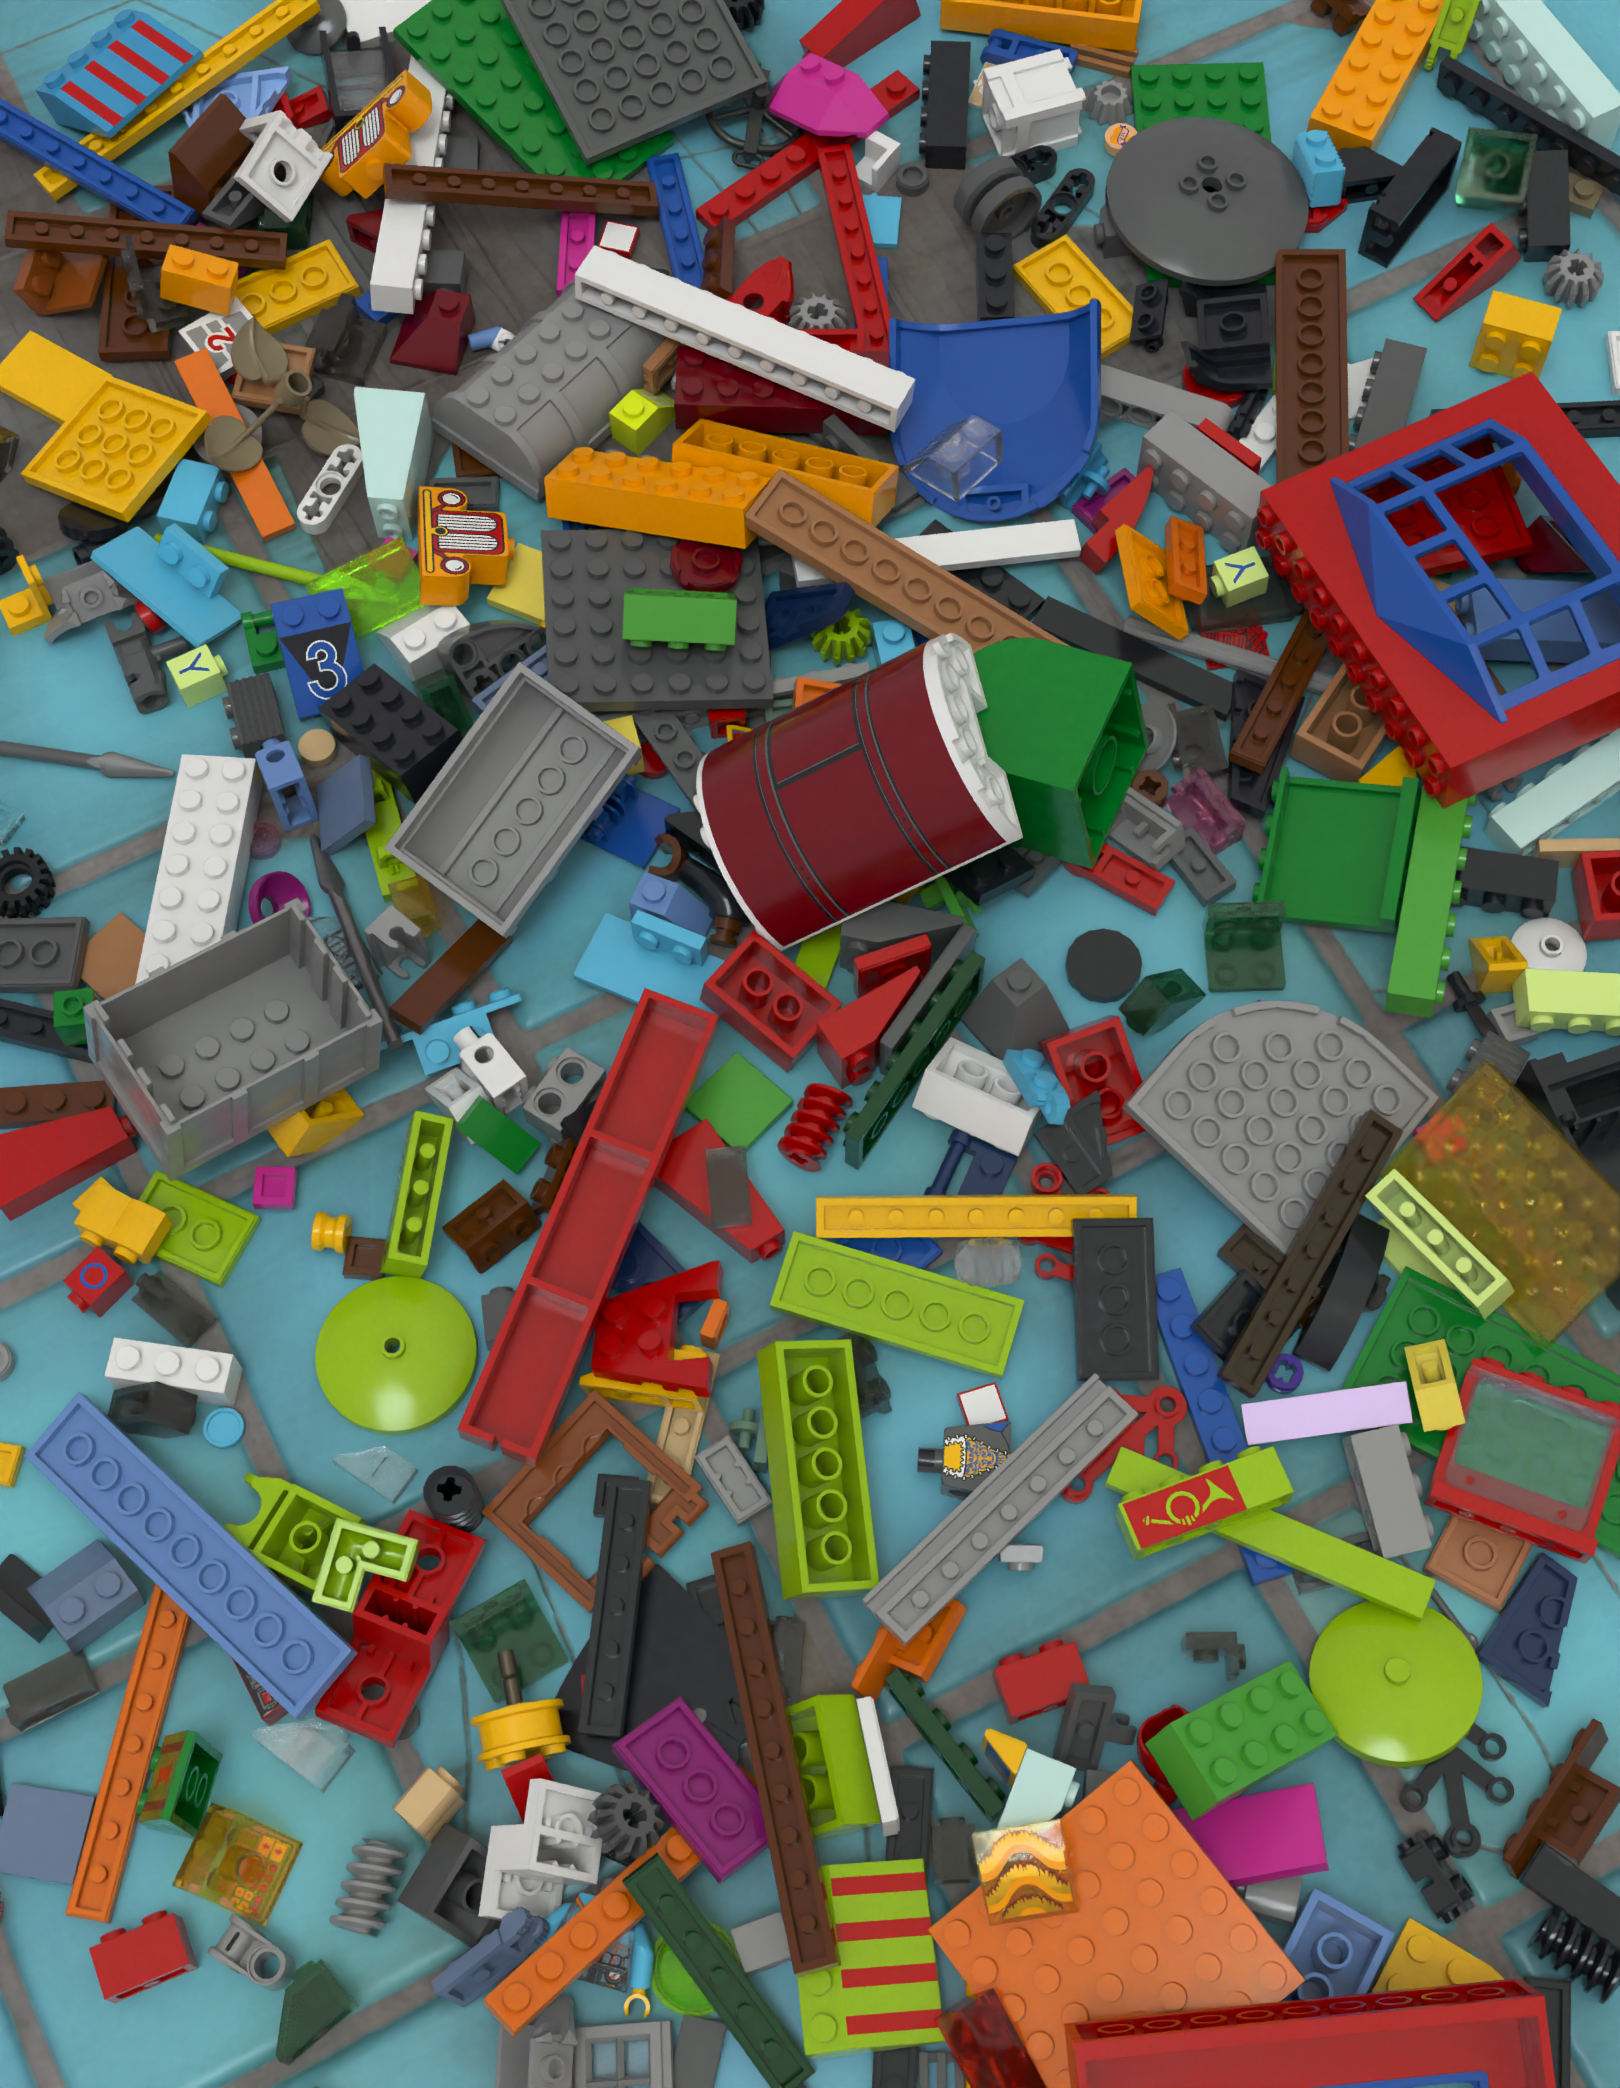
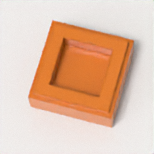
M721 1299L713 1300L700 1331L701 1346L714 1351L715 1348H718L731 1317L728 1302Z

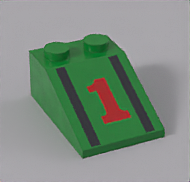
M187 1730L165 1736L162 1747L158 1746L155 1749L151 1759L150 1771L153 1772V1777L149 1790L144 1789L138 1801L137 1814L140 1815L139 1823L148 1829L198 1840L223 1754L197 1732Z

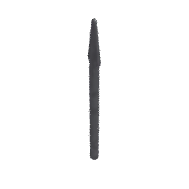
M311 834L310 843L319 886L330 898L371 1005L383 1020L382 1032L388 1048L391 1050L398 1049L403 1045V1041L394 1019L389 1016L390 1008L343 893L345 882L328 853L321 852V841L318 836Z

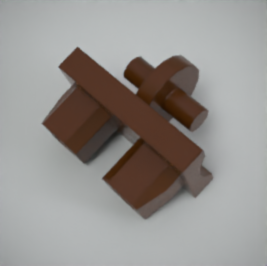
M1312 0L1310 5L1317 14L1323 16L1330 14L1332 9H1334L1337 15L1332 23V27L1341 34L1352 32L1358 22L1366 18L1371 9L1363 0Z

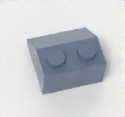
M98 1539L26 1588L73 1655L145 1605L137 1587L115 1557Z

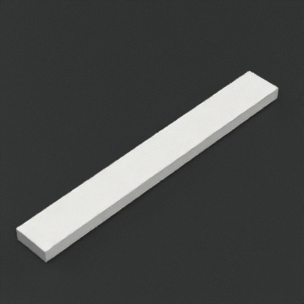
M1074 519L895 538V540L946 571L1079 557L1081 553ZM791 555L797 588L837 583Z

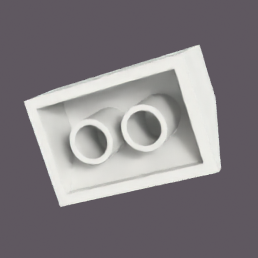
M952 1037L949 1038L925 1069L912 1105L913 1108L923 1112L928 1118L941 1120L968 1133L970 1136L980 1138L993 1144L994 1147L1016 1156L1020 1155L1030 1140L1043 1114L1039 1107L1027 1105L1002 1060Z

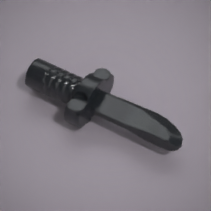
M1459 971L1448 975L1446 980L1458 998L1452 1004L1454 1011H1467L1482 1036L1485 1037L1488 1031L1499 1035L1479 1005L1486 1000L1483 992H1472Z

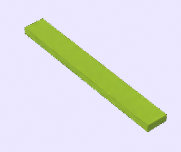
M1121 1446L1105 1487L1122 1495L1138 1489H1144L1145 1493L1161 1488L1159 1484L1172 1476L1183 1475L1184 1479L1191 1476ZM1272 1510L1211 1532L1418 1622L1421 1621L1436 1582V1580Z

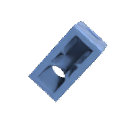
M276 738L263 742L260 747L261 750L255 753V757L284 831L288 832L318 821V812L291 743L289 741L281 742ZM294 785L297 793L290 798H285L281 789Z

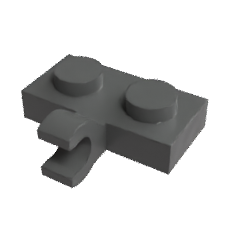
M1071 1683L1052 1759L1077 1768L1076 1770H1097L1104 1742L1133 1745L1137 1728L1135 1726H1128L1130 1721L1129 1715L1121 1713L1112 1714L1117 1696L1112 1687Z

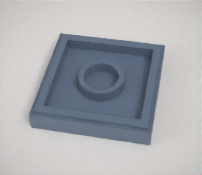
M359 754L316 787L321 852L333 855L376 824L370 757Z
M11 1783L0 1825V1873L73 1885L97 1798L95 1796Z

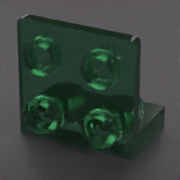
M1284 901L1207 903L1202 927L1208 990L1210 992L1284 990L1286 980L1280 932L1286 916Z
M525 1578L450 1621L495 1703L505 1700L502 1684L504 1679L501 1678L497 1652L513 1649L521 1690L568 1663L569 1659L539 1607Z

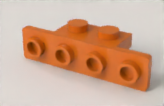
M953 1599L906 1647L882 1625L876 1633L875 1642L865 1660L858 1665L851 1687L862 1698L871 1696L875 1703L884 1687V1678L890 1675L893 1669L898 1668L900 1672L907 1675L911 1674L914 1678L928 1683L967 1608L961 1602Z

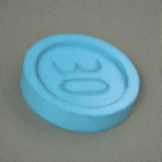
M226 1407L218 1408L212 1411L205 1419L203 1433L206 1440L212 1446L218 1449H228L237 1445L243 1438L245 1423L236 1410Z

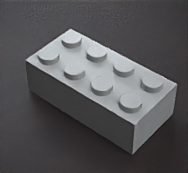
M1170 410L1143 435L1137 475L1150 465L1154 469L1150 491L1156 492L1166 500L1172 509L1182 512L1194 524L1203 527L1204 532H1208L1220 541L1227 551L1237 553L1252 546L1256 549L1259 546L1256 541L1255 531L1258 530L1257 508H1259L1260 491L1272 485Z

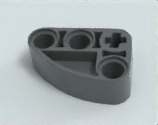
M490 620L478 622L457 629L445 636L438 644L437 656L458 691L463 696L473 699L516 667L518 662H523L536 652H533L531 649V640L536 634H539L541 638V644L537 650L546 645V632L543 627L519 621ZM462 644L464 655L459 661L455 662L453 650L457 645ZM510 654L512 664L504 672L501 662L506 655ZM476 677H480V678H481V679L478 681V686H479V689H478V690L473 689V688L476 687V685H477V681L475 680Z

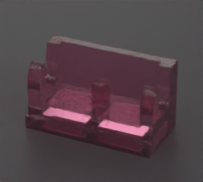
M1202 767L1176 783L1170 789L1173 795L1165 800V806L1176 819L1183 823L1184 830L1192 826L1215 855L1242 839L1246 821Z

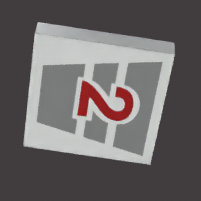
M235 297L229 316L210 312L182 328L178 333L181 340L192 353L207 348L221 378L225 380L237 373L231 361L233 340L241 327L253 316L240 300Z

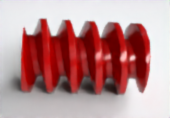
M812 1083L806 1086L803 1092L804 1097L797 1104L798 1110L793 1112L790 1118L791 1124L786 1126L784 1130L785 1137L780 1138L777 1147L783 1157L798 1168L808 1172H818L821 1167L813 1158L825 1160L827 1156L826 1151L819 1145L832 1146L834 1140L826 1132L832 1134L839 1132L840 1126L833 1119L844 1120L847 1114L841 1107H851L853 1101L850 1096L837 1088L825 1084Z

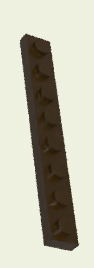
M1373 1110L1364 1113L1216 1377L1248 1398L1256 1397L1365 1202V1195L1375 1184L1404 1132Z

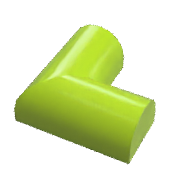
M336 1518L312 1602L353 1613L366 1571L408 1582L417 1561L420 1540Z

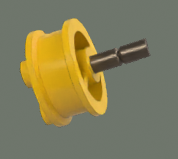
M513 1649L497 1652L501 1678L504 1679L502 1684L507 1706L470 1719L471 1727L478 1728L482 1753L477 1756V1763L485 1764L486 1772L510 1767L512 1763L524 1761L539 1753H542L545 1760H548L553 1755L566 1752L565 1745L570 1744L571 1739L569 1735H563L558 1710L564 1707L563 1699L523 1702Z

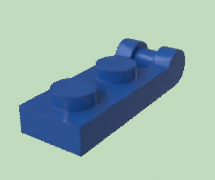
M993 29L987 40L989 46L984 47L980 56V61L983 64L988 62L1000 65L1060 49L1063 57H1068L1072 65V69L1068 70L1071 76L1078 59V50L1003 29Z

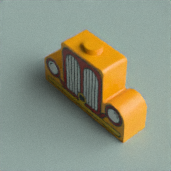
M405 69L321 148L323 152L329 151L333 156L319 179L341 197L348 195L353 189L364 199L372 195L383 184L384 163L404 165L411 158L409 134L411 131H416L422 127L432 112L430 90Z
M419 486L417 533L420 605L457 606L468 600L470 584H506L508 560L514 559V538H508L505 513L467 510V496L462 491L453 488Z

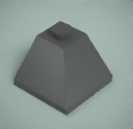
M1022 958L993 978L960 1020L992 1056L1002 1061L1007 1049L1020 1051L1033 1049L1041 1053L1038 1041L1069 1030L1047 985Z

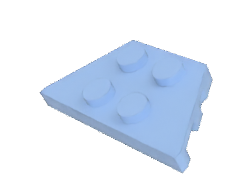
M289 66L232 74L182 110L181 114L190 128L220 93L227 95L246 119L271 113L292 81L293 75Z

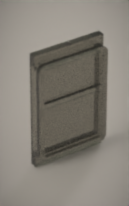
M1271 556L1260 557L1269 575L1266 593L1226 608L1221 597L1216 598L1209 584V577L1212 576L1213 564L1206 565L1208 595L1202 604L1199 605L1188 600L1183 601L1185 615L1191 632L1197 631L1200 634L1292 621L1295 616L1303 615L1305 608L1303 603L1299 604L1295 600L1291 591V585L1285 576L1280 577L1276 572Z

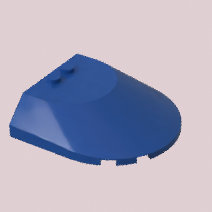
M1091 299L1090 304L1072 311L1031 317L953 324H924L901 321L897 318L889 319V368L901 371L907 376L916 379L912 403L895 432L890 431L891 440L899 466L923 498L941 511L954 517L981 523H997L1014 520L1034 513L1050 504L1070 487L1085 467L1093 451L1100 426L1101 303L1098 299ZM936 447V448L931 449V450H929V451L920 453V452H922V451H925V450H928V449H930V448Z

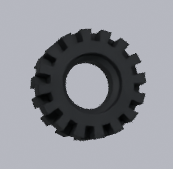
M14 847V854L11 855L7 849L2 850L3 858L0 859V916L4 918L7 915L8 918H17V914H19L20 918H29V912H33L35 917L40 915L41 912L38 907L41 905L47 909L50 905L47 897L54 898L55 895L52 888L56 887L55 880L47 864L38 853L35 855L33 850L28 848L23 853L20 847ZM20 874L31 876L32 882L24 891L17 894L5 892V885L12 877Z

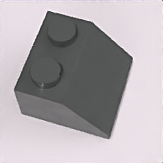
M444 1823L397 1901L470 1948L477 1945L484 1936L492 1933L495 1929H499L501 1921L478 1916L488 1848L471 1836Z

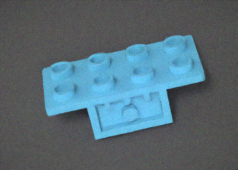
M176 523L165 528L160 543L140 527H135L92 551L90 558L196 648L209 643L242 622L241 612L219 594L229 568Z
M637 909L631 922L609 913L603 916L574 971V977L576 980L637 1005L644 988L717 1015L699 999L703 984L725 960L708 954L707 937Z

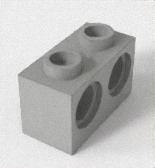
M566 1047L560 1057L556 1055L550 1060L545 1069L543 1080L538 1087L532 1086L522 1101L526 1122L558 1142L569 1137L560 1125L563 1118L597 1100L607 1078L605 1069ZM573 1074L583 1077L574 1084L565 1082V1079ZM548 1105L560 1106V1109L554 1114L542 1112Z

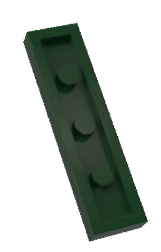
M898 1668L884 1678L885 1689L988 1822L992 1823L1002 1815L1005 1808L1002 1800L1006 1798L1004 1792L992 1777L989 1776L985 1780L974 1767L979 1762L971 1749L964 1742L957 1745L948 1733L952 1727L938 1708L931 1711L921 1698L925 1695V1692L918 1681L911 1674L904 1677Z

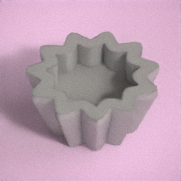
M1114 80L1110 82L1103 81L1101 85H1097L1089 95V101L1085 106V109L1090 112L1089 119L1097 120L1099 126L1106 123L1110 126L1117 124V122L1126 123V116L1133 113L1131 108L1132 100L1128 90L1123 88L1122 83H1116Z

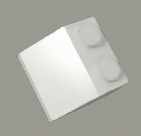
M419 605L378 630L376 636L417 686L444 669L437 656L439 642L445 636L457 629L470 625V623L456 606ZM462 644L457 645L453 650L454 661L459 660L464 655Z

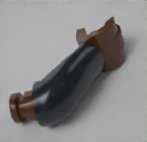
M658 834L657 837H654L655 842L665 854H673L672 860L666 867L650 865L648 873L672 882L680 880L707 903L710 909L709 917L714 920L712 928L716 933L710 935L709 941L721 947L736 948L737 941L734 940V936L740 934L741 927L749 926L750 919L735 899L724 877L691 858L690 854L675 837L668 834Z

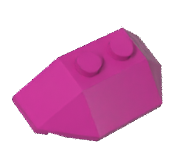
M813 53L808 54L788 71L771 90L769 108L772 114L818 136L844 137L857 134V138H868L890 119L887 110L858 74Z

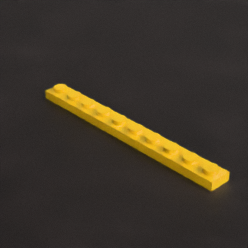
M274 1L204 51V56L112 138L90 133L78 143L105 159L113 161L320 12L321 8L318 1ZM47 166L33 174L38 184L55 202L78 186L77 183Z

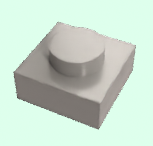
M1515 1003L1492 1009L1488 1013L1487 1017L1494 1025L1499 1036L1515 1045L1537 1040L1542 1033L1532 1031L1530 1027H1516Z
M1009 1544L998 1555V1561L1008 1562V1570L1032 1571L1033 1562L1043 1563V1545Z

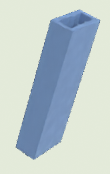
M1497 578L1523 613L1591 583ZM1481 588L1456 600V613L1461 614L1462 624L1472 636L1509 620L1486 588ZM1605 591L1581 602L1599 646L1604 649L1619 642L1620 608L1610 594ZM1569 610L1561 611L1530 626L1545 662L1573 663L1587 656L1586 648ZM1518 633L1508 635L1479 649L1483 660L1530 661Z

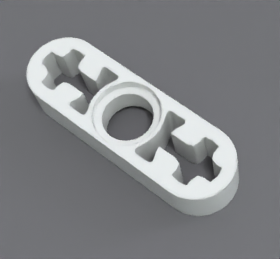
M352 444L338 446L332 452L299 504L297 516L302 530L306 533L317 535L328 530L364 473L362 453L357 446ZM342 462H347L343 469ZM335 483L341 486L336 494L326 495L322 493V489L328 484ZM318 511L320 512L321 517L315 516ZM308 515L314 516L311 520L308 519Z

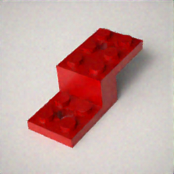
M410 1509L396 1534L420 1540L419 1553L412 1576L408 1582L374 1573L352 1613L354 1638L350 1645L358 1654L324 1693L315 1708L316 1717L390 1748H394L449 1642V1616L485 1549V1539ZM431 1555L437 1557L441 1563L433 1570H424L418 1566L417 1562L422 1557ZM377 1684L385 1689V1694L378 1700H367L361 1694L363 1689L368 1685Z

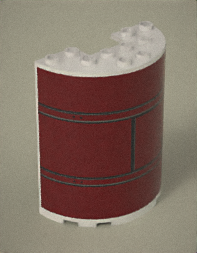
M954 633L942 634L713 749L701 759L696 777L697 794L693 797L694 804L701 815L703 827L700 829L701 837L706 846L712 850L727 885L742 910L755 926L756 932L778 950H785L1023 838L1006 772L987 755L976 713L988 708L973 651L971 645L966 640Z

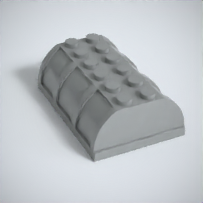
M574 278L565 286L561 296L544 311L535 313L523 324L520 332L497 353L488 355L476 366L474 374L455 391L446 393L436 402L433 409V418L431 419L432 429L538 502L545 496L544 477L569 453L578 447L595 449L611 434L609 412L631 390L644 389L646 381L643 380L645 372L642 371V365L665 339L662 334L576 299Z
M518 662L384 849L505 938L513 936L519 927L517 925L547 882L551 883L558 874L559 870L557 868L592 820L596 821L604 810L602 806L632 765L636 766L642 758V750L521 662Z

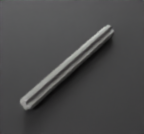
M1132 615L1127 617L1123 627L1124 632L1150 644L1199 659H1208L1227 665L1226 667L1236 670L1240 669L1269 679L1279 660L1189 633L1179 641L1150 621ZM1316 671L1306 691L1322 695L1334 676Z

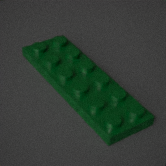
M971 951L964 962L962 960L956 962L948 977V980L951 982L944 992L939 989L933 995L927 1008L930 1012L923 1022L918 1019L913 1024L907 1035L909 1042L902 1052L896 1050L886 1065L888 1073L880 1083L876 1080L871 1085L864 1098V1101L867 1102L860 1113L854 1111L848 1118L843 1128V1132L846 1133L843 1142L845 1147V1163L859 1170L924 1075L925 1069L944 1046L959 1024L963 1014L981 992L985 958Z

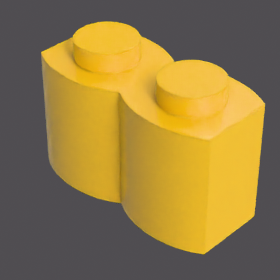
M98 1183L73 1224L81 1233L79 1238L83 1242L94 1248L98 1246L101 1249L102 1245L115 1249L113 1254L117 1258L134 1265L136 1261L145 1264L150 1263L173 1223L164 1212L133 1199L107 1185Z

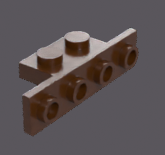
M1592 1719L1586 1729L1582 1728L1578 1731L1572 1742V1751L1564 1764L1559 1763L1553 1769L1549 1778V1787L1541 1799L1536 1798L1529 1806L1525 1824L1518 1834H1512L1507 1840L1503 1849V1862L1513 1878L1517 1880L1520 1878L1540 1845L1544 1844L1565 1859L1579 1866L1619 1804L1620 1787L1589 1771L1608 1741L1601 1722Z

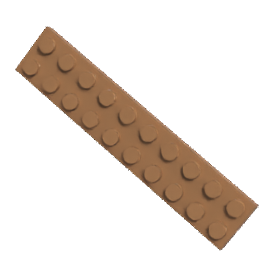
M781 469L778 470L745 515L748 529L837 583L846 582L855 591L856 595L930 640L942 634L954 633L971 645L973 654L993 643L1014 638H1036L1069 646Z

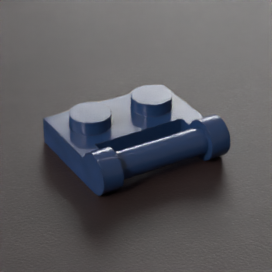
M953 1130L948 1139L950 1146L932 1186L927 1187L923 1195H946L947 1188L963 1153L972 1155L974 1158L957 1195H1002L1016 1165L1017 1156L978 1141L964 1131Z

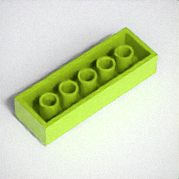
M851 1339L775 1341L757 1352L783 1600L860 1596L870 1592L879 1583Z

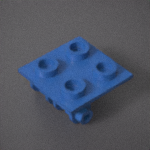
M626 774L602 806L604 810L596 821L592 820L580 839L644 869L658 847L654 837H657L658 834H666L664 819L669 814L679 813L680 808L636 788L637 780L633 776Z

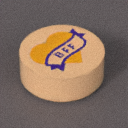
M1117 123L1110 126L1105 132V150L1115 157L1122 146L1137 134V131L1125 123Z

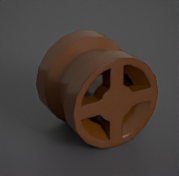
M1155 770L1139 772L1135 776L1131 788L1163 809L1169 790L1166 777ZM1148 788L1154 790L1155 792L1152 793L1151 791L1148 790Z

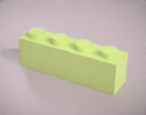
M1525 968L1512 984L1513 1000L1516 1008V1027H1530L1532 1031L1544 1032L1551 1029H1568L1573 1034L1605 1031L1607 1035H1620V974Z
M1395 1168L1365 1195L1374 1210L1484 1319L1515 1292L1509 1280Z

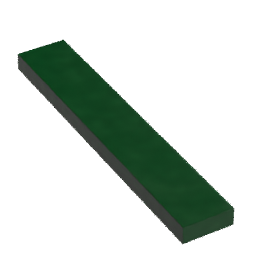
M658 1853L654 1854L622 1880L625 1887L770 2088H797L816 2071Z

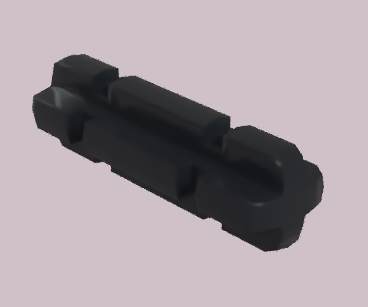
M1268 389L1246 391L1245 397H1243L1235 413L1234 420H1232L1228 428L1229 435L1234 436L1238 441L1242 437L1249 435L1252 424H1254L1263 401H1265L1268 395Z

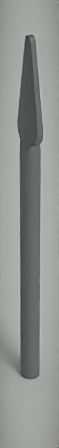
M0 740V755L100 770L103 775L111 778L173 777L175 775L173 770L116 752H107L101 756Z

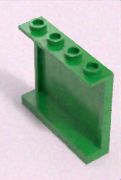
M1282 766L1280 780L1274 779L1272 785L1271 799L1272 802H1275L1274 813H1268L1265 823V835L1269 836L1267 848L1261 849L1259 855V871H1263L1261 883H1255L1252 894V904L1257 906L1261 919L1397 934L1421 799L1419 778L1403 777L1401 787L1290 777L1288 767Z

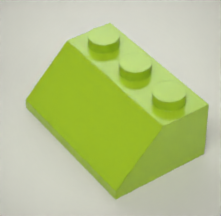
M854 1694L816 1695L789 1706L788 1709L815 1840L851 1834L881 1823Z

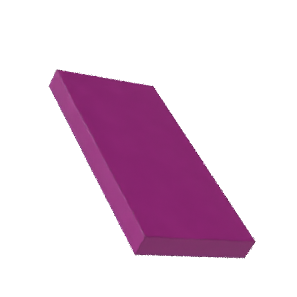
M681 1696L613 1744L612 1752L643 1790L651 1789L649 1798L656 1804H662L660 1807L662 1814L719 1884L723 1883L769 1847L757 1788Z

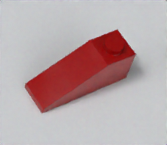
M1491 222L1413 299L1436 322H1439L1496 284L1521 259V256L1514 243Z

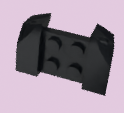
M1183 281L1179 293L1183 300L1185 313L1189 316H1197L1199 348L1188 341L1181 342L1189 370L1198 384L1225 392L1272 388L1266 284L1207 286Z

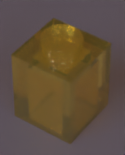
M418 875L388 884L394 907L422 930L424 937L429 936L433 931L441 929L425 878Z

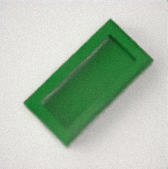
M480 1095L455 1125L458 1130L515 1174H518L541 1145L540 1142Z

